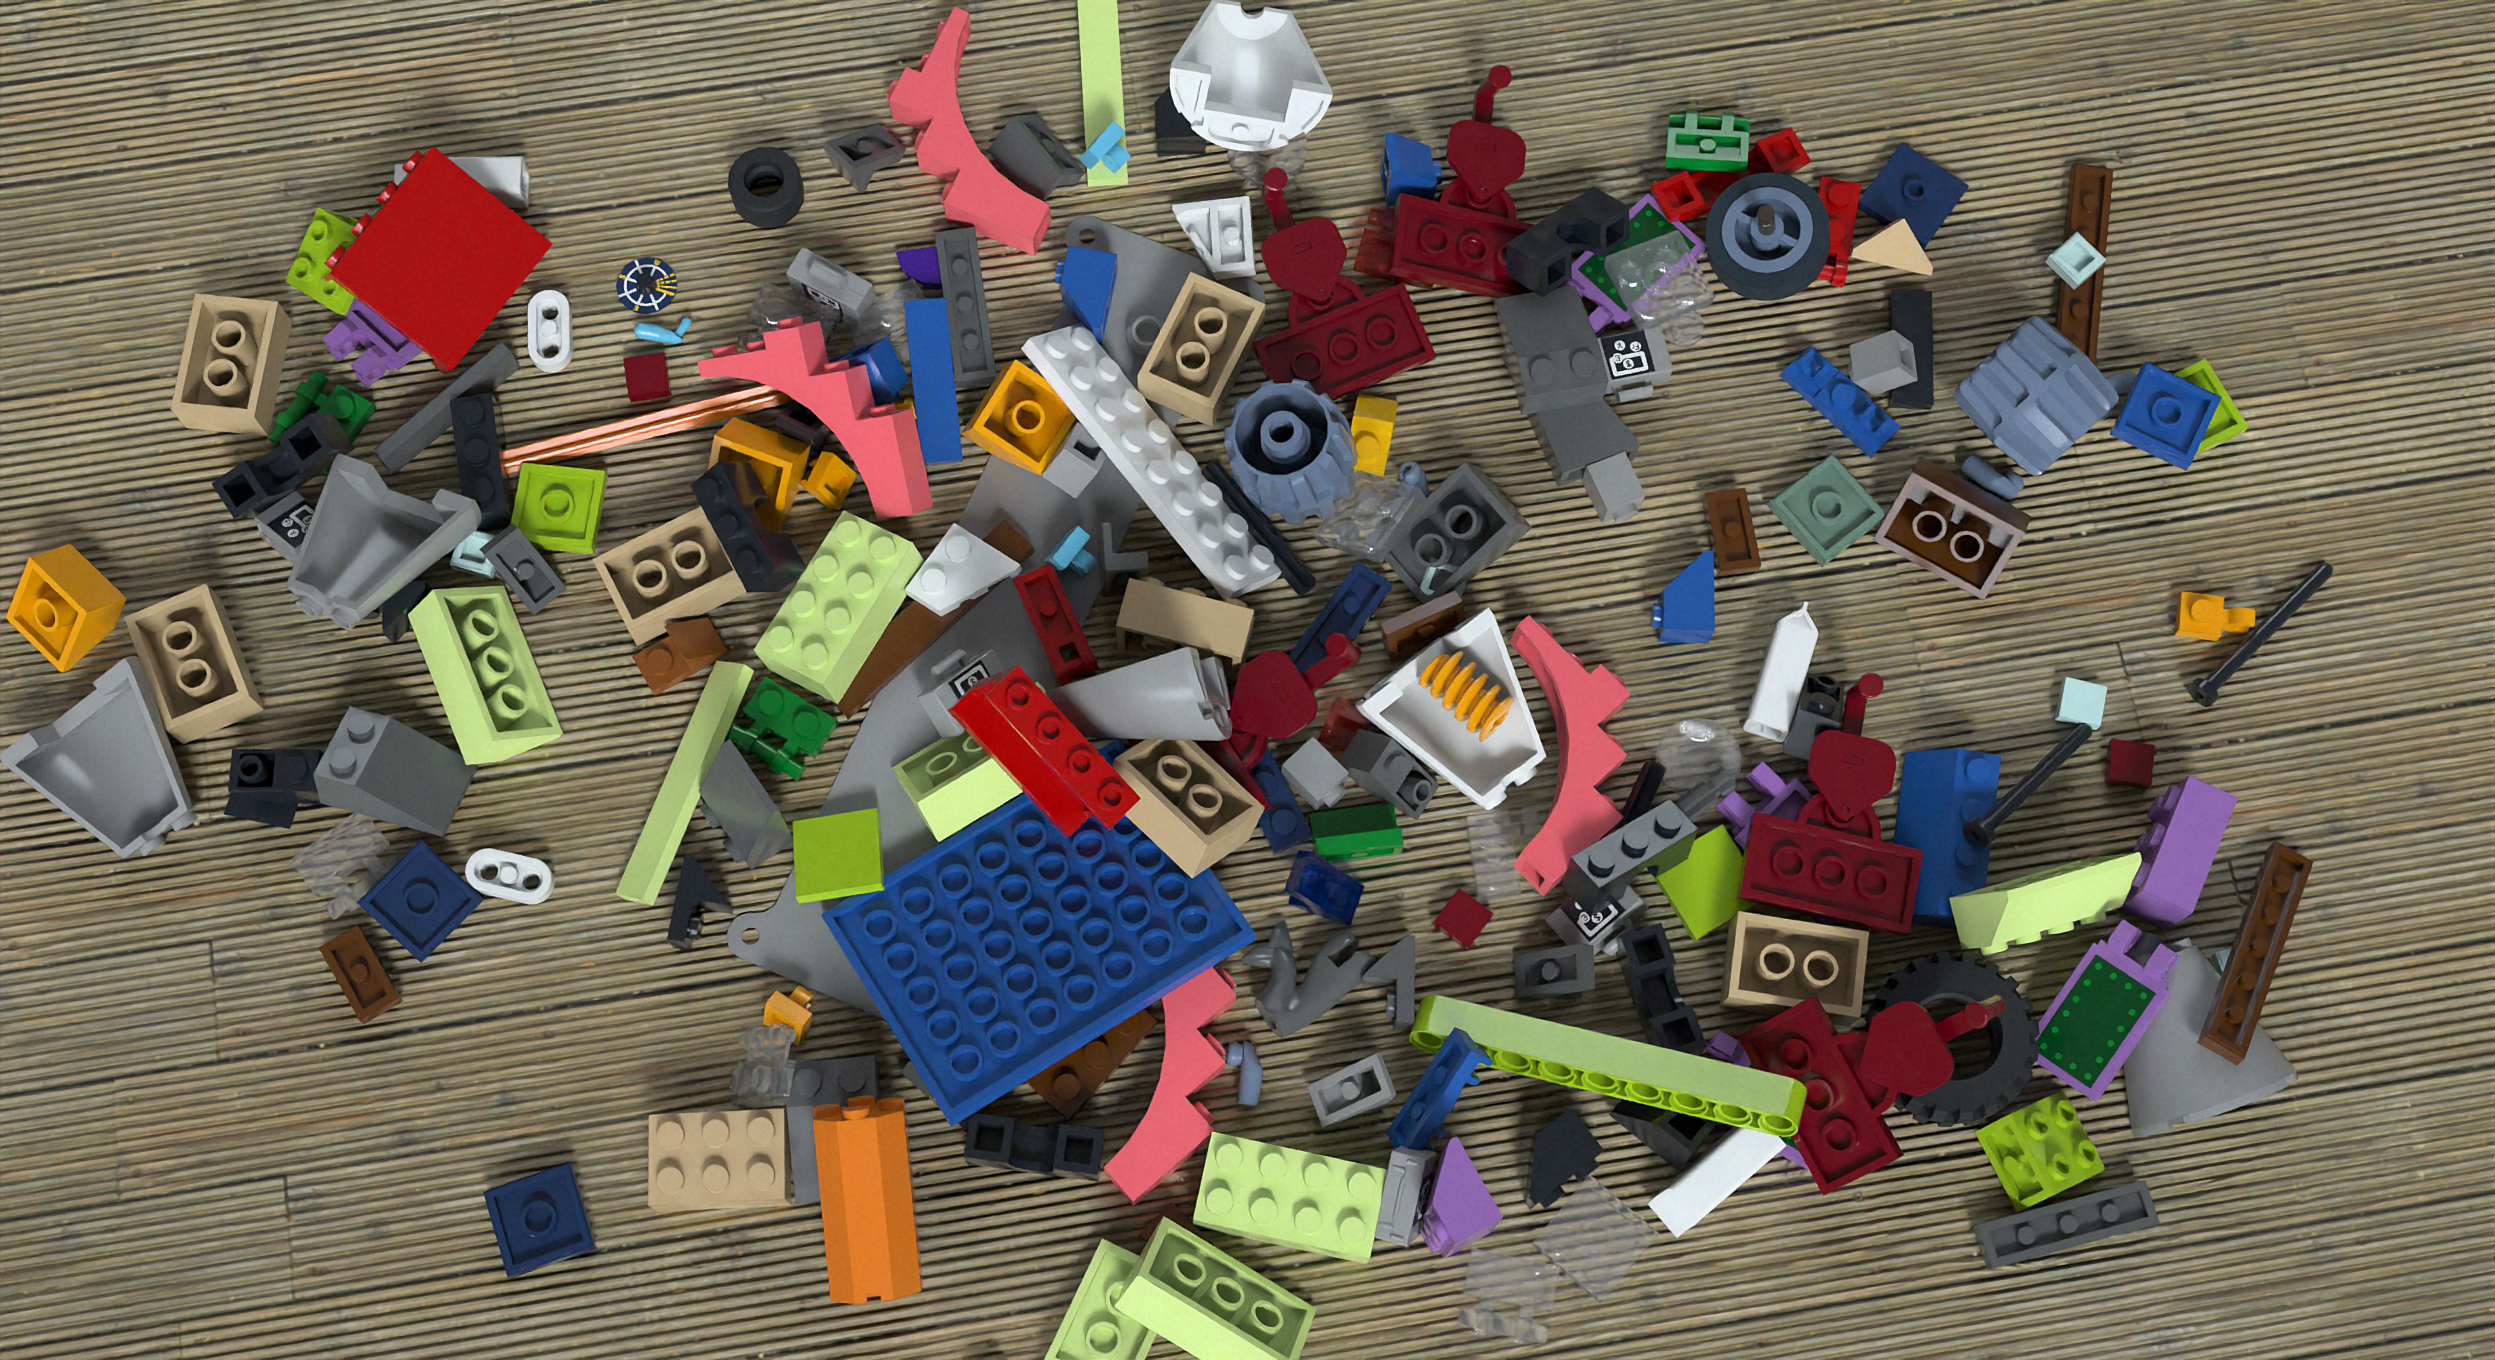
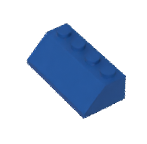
M1959 748L1913 751L1904 754L1893 844L1923 850L1912 917L1913 923L1957 931L1949 898L1986 887L1991 843L1984 849L1972 846L1963 835V827L1973 817L1982 818L1996 804L2001 756Z

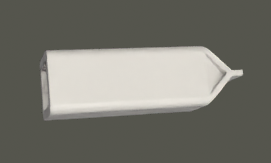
M523 156L448 157L507 207L528 208L530 173ZM395 164L394 183L397 185L407 175V172L402 169L404 164Z
M1804 601L1799 611L1779 620L1772 631L1743 725V730L1777 742H1783L1789 733L1818 638L1817 628L1806 611L1808 602Z
M1734 1126L1670 1181L1647 1204L1678 1238L1786 1147V1144L1779 1136Z

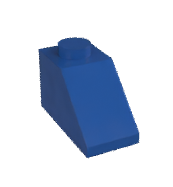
M1395 133L1385 134L1380 175L1386 207L1395 206L1396 199L1401 193L1434 200L1436 185L1442 184V171L1439 160L1433 161L1430 146Z
M1069 246L1066 260L1059 259L1055 283L1061 284L1062 300L1077 321L1091 331L1096 341L1102 345L1118 273L1117 254Z
M887 337L828 359L829 363L848 359L850 367L866 364L874 403L877 406L891 404L900 397L898 391L910 380Z
M1704 551L1663 589L1658 602L1652 603L1650 622L1651 628H1658V642L1709 643L1715 632L1714 551Z

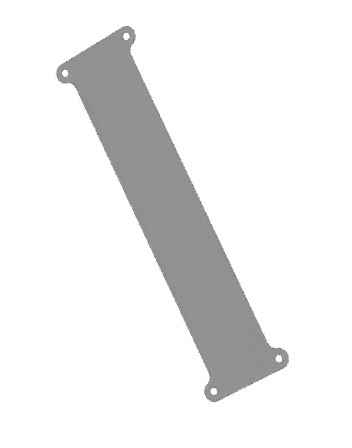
M1091 216L1079 217L1072 221L1066 229L1065 242L1068 247L1074 246L1117 254L1118 273L1103 344L1100 346L1119 365L1122 373L1137 391V376L1147 356L1140 355L1130 348L1127 342L1128 326L1135 318L1143 315L1157 317L1165 323L1190 272L1234 291H1245L1250 294L1251 298L1265 304L1264 290L1257 282L1246 277L1216 280L1203 260ZM1085 229L1093 231L1095 234L1094 241L1090 244L1082 243L1079 239L1081 231ZM1065 303L1050 332L1079 324ZM1034 365L1032 370L1043 377ZM1145 398L1149 406L1169 426L1171 433H1173L1181 413ZM1077 418L1073 423L1072 427L1070 428V430L1074 427V425L1077 422L1081 424V422ZM991 454L958 526L982 540L1002 521L1007 520L1034 547L1035 551L1020 565L1022 571L1016 577L1045 566L1043 561L1067 531L1077 526L1083 529L1091 537L1082 549L1089 552L1097 562L1087 574L1084 573L1082 576L1076 574L1069 566L1056 573L1082 629L1100 591L1098 543L1102 523H1111L1113 554L1117 553L1142 498L1108 456H1106L1099 472L1075 499L1041 475L1034 474ZM1010 576L1004 579L875 696L818 814V817L878 808L881 815L884 877L950 838L947 837L940 842L937 841L891 769L942 738L917 698L918 695L937 683L935 676H932L931 673L932 667L958 649L966 652V656L969 659L992 649L1005 670L1019 665L1034 683L1038 681L1046 691L1053 690L1057 684L1049 661ZM1073 647L1060 652L1064 662L1068 660ZM958 661L944 671L945 675H948L960 666ZM983 815L982 817L965 826V828L971 826L972 824L976 823L977 821L981 820L987 815ZM793 867L777 902L770 909L762 913L742 914L730 924L727 931V943L730 950L736 956L884 1019L821 916L822 913L851 896L799 904L795 897V873ZM747 928H755L759 932V940L755 944L749 945L743 941L742 934Z

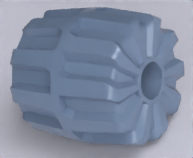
M2037 315L2028 318L2006 340H2003L1958 385L1953 394L1956 402L1982 433L1996 447L2033 476L2041 475L2101 419L2119 399L2117 391L2090 359L2058 330Z
M1293 378L1292 383L1276 384L1272 379L1259 384V390L1248 398L1241 397L1232 408L1235 417L1232 426L1225 428L1224 444L1234 479L1246 497L1268 518L1275 513H1279L1289 525H1303L1307 516L1316 515L1321 519H1325L1335 513L1334 502L1338 498L1351 495L1356 483L1354 466H1356L1358 460L1350 426L1328 394L1318 395L1308 381Z

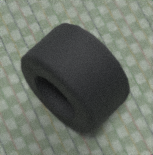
M758 147L746 151L734 161L728 175V188L736 212L747 223L757 227L774 228L788 223L798 214L804 203V186L796 162L786 152L774 147ZM766 178L776 179L782 183L780 190L767 197H758L751 193L752 186Z

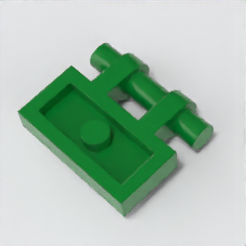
M1686 110V114L1670 113L1665 168L1746 173L1750 117H1734L1735 112H1722V116L1699 115L1698 110Z
M314 371L306 383L301 382L294 391L297 396L286 412H280L273 421L275 427L267 439L276 446H279L281 443L277 437L299 422L312 405L319 409L317 413H332L351 443H353L375 412L376 407L372 402L339 384L336 385L329 397L320 393L329 379L323 374ZM332 465L325 469L323 473L328 475Z
M765 677L742 710L743 715L754 722L753 725L746 730L733 723L726 738L738 744L737 749L748 756L754 754L769 763V769L780 776L785 773L798 781L806 770L805 765L795 760L799 752L802 751L815 759L839 724L835 718ZM768 732H771L786 741V743L778 750L763 739Z

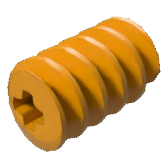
M1461 650L1452 656L1443 653L1428 665L1422 673L1418 684L1422 688L1431 686L1430 695L1434 699L1443 698L1442 706L1447 711L1455 709L1454 718L1459 722L1468 720L1466 727L1471 733L1481 731L1479 741L1482 742L1492 735L1505 720L1514 699L1508 696L1498 702L1496 698L1501 690L1498 684L1486 691L1484 686L1489 678L1486 673L1473 679L1471 676L1477 666L1474 662L1461 668L1459 665L1464 656Z

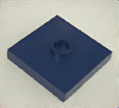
M1901 143L1860 198L1857 208L1884 226L1891 224L1899 218H1904L1924 250L1963 197L1969 185L1904 143Z
M420 839L356 903L422 963L485 899Z
M570 1161L483 1191L508 1278L512 1279L597 1249L574 1166Z

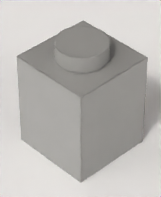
M1895 330L1849 345L1851 361L1848 363L1849 375L1856 385H1859L1873 396L1918 381L1913 343Z
M1077 422L1063 439L1041 476L1076 499L1099 472L1107 454L1086 428Z
M1625 451L1586 467L1582 483L1602 524L1613 519L1616 523H1621L1638 514V510L1645 498V493Z
M1314 737L1308 740L1282 764L1281 773L1285 781L1316 812L1324 804L1329 808L1332 807L1348 790L1345 785L1347 784L1349 772Z

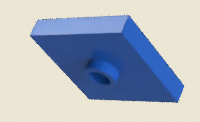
M2145 361L2139 370L2110 435L2186 471L2193 461L2222 397Z

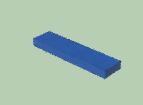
M945 298L904 301L916 424L924 465L962 462Z

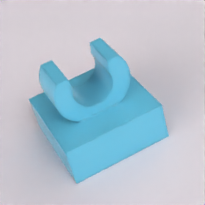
M1113 121L1078 159L1090 170L1101 160L1110 171L1116 173L1131 157L1123 147L1116 144L1125 131Z
M1079 526L1067 531L1043 563L1045 565L1051 563L1055 573L1069 566L1079 576H1082L1084 573L1087 574L1097 562L1089 552L1082 549L1091 536Z

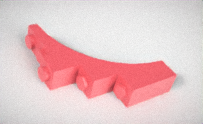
M954 7L948 20H941L935 35V41L937 42L931 52L927 51L923 55L918 71L906 67L900 79H894L887 94V101L890 103L892 118L921 130L914 144V152L917 153L919 169L948 181L941 197V203L944 204L946 221L964 228L975 227L976 233L1035 256L1051 224L1050 204L1022 191L1000 174L978 149L964 123L958 103L957 85L961 59L972 31L969 12Z
M802 316L778 320V329L764 332L763 340L746 343L747 350L738 352L736 344L712 349L713 357L697 361L701 377L730 376L757 381L786 393L810 409L834 432L853 458L868 488L877 519L913 515L933 507L913 409L896 410L895 403L875 406L866 364L850 367L848 359L829 363L820 321L803 323Z
M1528 615L1517 625L1509 643L1528 664L1546 695L1556 725L1559 768L1557 788L1549 815L1539 833L1521 852L1513 867L1544 897L1565 877L1572 856L1613 833L1624 818L1619 813L1614 801L1608 796L1600 794L1596 789L1618 770L1627 756L1617 738L1610 733L1604 732L1601 727L1622 709L1631 693L1626 689L1625 683L1617 674L1609 672L1601 664L1589 674L1584 669L1581 660L1573 653H1567L1554 640L1552 632L1545 625L1537 623Z
M1211 967L1160 998L1165 1016L1166 1040L1160 1080L1148 1111L1135 1132L1122 1149L1104 1166L1105 1174L1133 1207L1208 1143L1212 1132H1214L1210 1125L1215 1120L1209 1111L1199 1101L1192 1105L1189 1100L1225 1070V1061L1222 1058L1226 1054L1225 1050L1210 1033L1205 1037L1201 1034L1204 1029L1236 1003V993L1233 989L1237 985L1222 967L1216 970Z

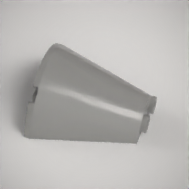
M339 453L333 461L286 585L299 597L296 605L304 613L314 618H318L322 613L331 618L340 627L346 630H353L360 620L477 530L482 520L478 504L473 499L441 488L431 501L433 504L388 489L372 464Z
M1192 647L1181 648L1045 692L1046 696L1085 738L1222 741L1229 739L1232 734V722L1227 713V710L1231 709L1222 661L1216 657L1200 660L1198 650Z
M129 656L123 658L92 682L97 689L52 724L29 731L0 753V761L123 859L139 850L144 857L153 853L167 842L162 835L172 828L177 833L198 819V816L193 811L194 808L143 665L136 656Z
M2189 937L2165 945L2181 957L2166 979V982L2169 983L2166 990L2172 994L2124 1062L2130 1125L2134 1137L2172 1129V1125L2194 1123L2219 1115L2284 1089L2288 1086L2287 1079H2289L2290 1083L2299 1079L2295 1068L2258 1022L2246 1057L2238 1065L2197 1043L2221 976L2198 947L2191 943ZM2147 952L2131 959L2145 967L2151 957V953Z

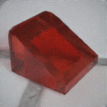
M1336 697L1331 705L1318 741L1345 751L1358 729L1369 731L1372 722L1359 712L1355 706L1356 703Z

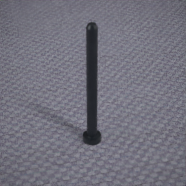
M2329 563L2319 564L2205 679L2196 678L2188 686V692L2191 697L2202 706H2212L2219 698L2217 690L2332 576L2333 567Z
M2085 723L2078 724L1982 818H1971L1963 827V835L1968 843L1979 849L1986 848L1995 839L1994 830L2092 736V727Z

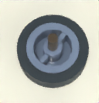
M1759 173L1740 179L1730 185L1716 199L1706 222V245L1712 269L1726 287L1738 295L1749 299L1773 301L1801 292L1819 276L1829 255L1830 224L1826 207L1818 194L1810 186L1789 175Z

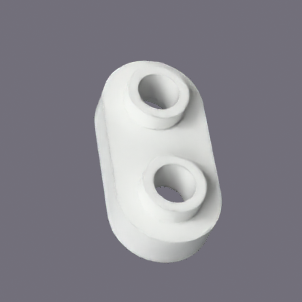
M545 290L537 293L528 305V352L535 366L545 372H557L564 369L570 363L573 355L572 309L566 297L554 290ZM549 312H558L556 318L552 320L545 319ZM549 350H559L555 357H546V353Z
M491 848L482 849L474 853L469 858L465 869L468 882L478 892L525 904L543 902L550 896L555 884L552 871L541 860ZM491 867L498 868V874L494 879L486 880L484 878L487 869ZM531 877H539L540 883L537 888L533 890L526 889V883Z

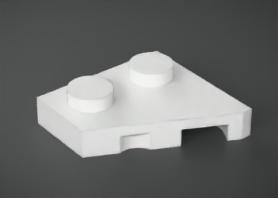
M1249 196L1172 205L1175 219L1216 280L1256 275L1252 206Z
M954 523L905 588L908 596L942 617L960 607L963 601L975 599L988 592L989 586L1008 576L1011 579L1018 576L1022 569L1019 563Z

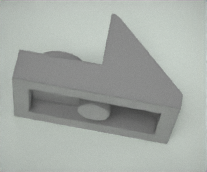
M1381 1053L1369 1056L1307 1086L1322 1128L1333 1126L1365 1110L1382 1108L1396 1096Z

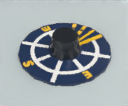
M646 257L636 259L624 267L618 275L616 289L618 298L626 308L635 313L650 314L659 312L670 304L676 295L678 284L676 275L668 264L660 259Z

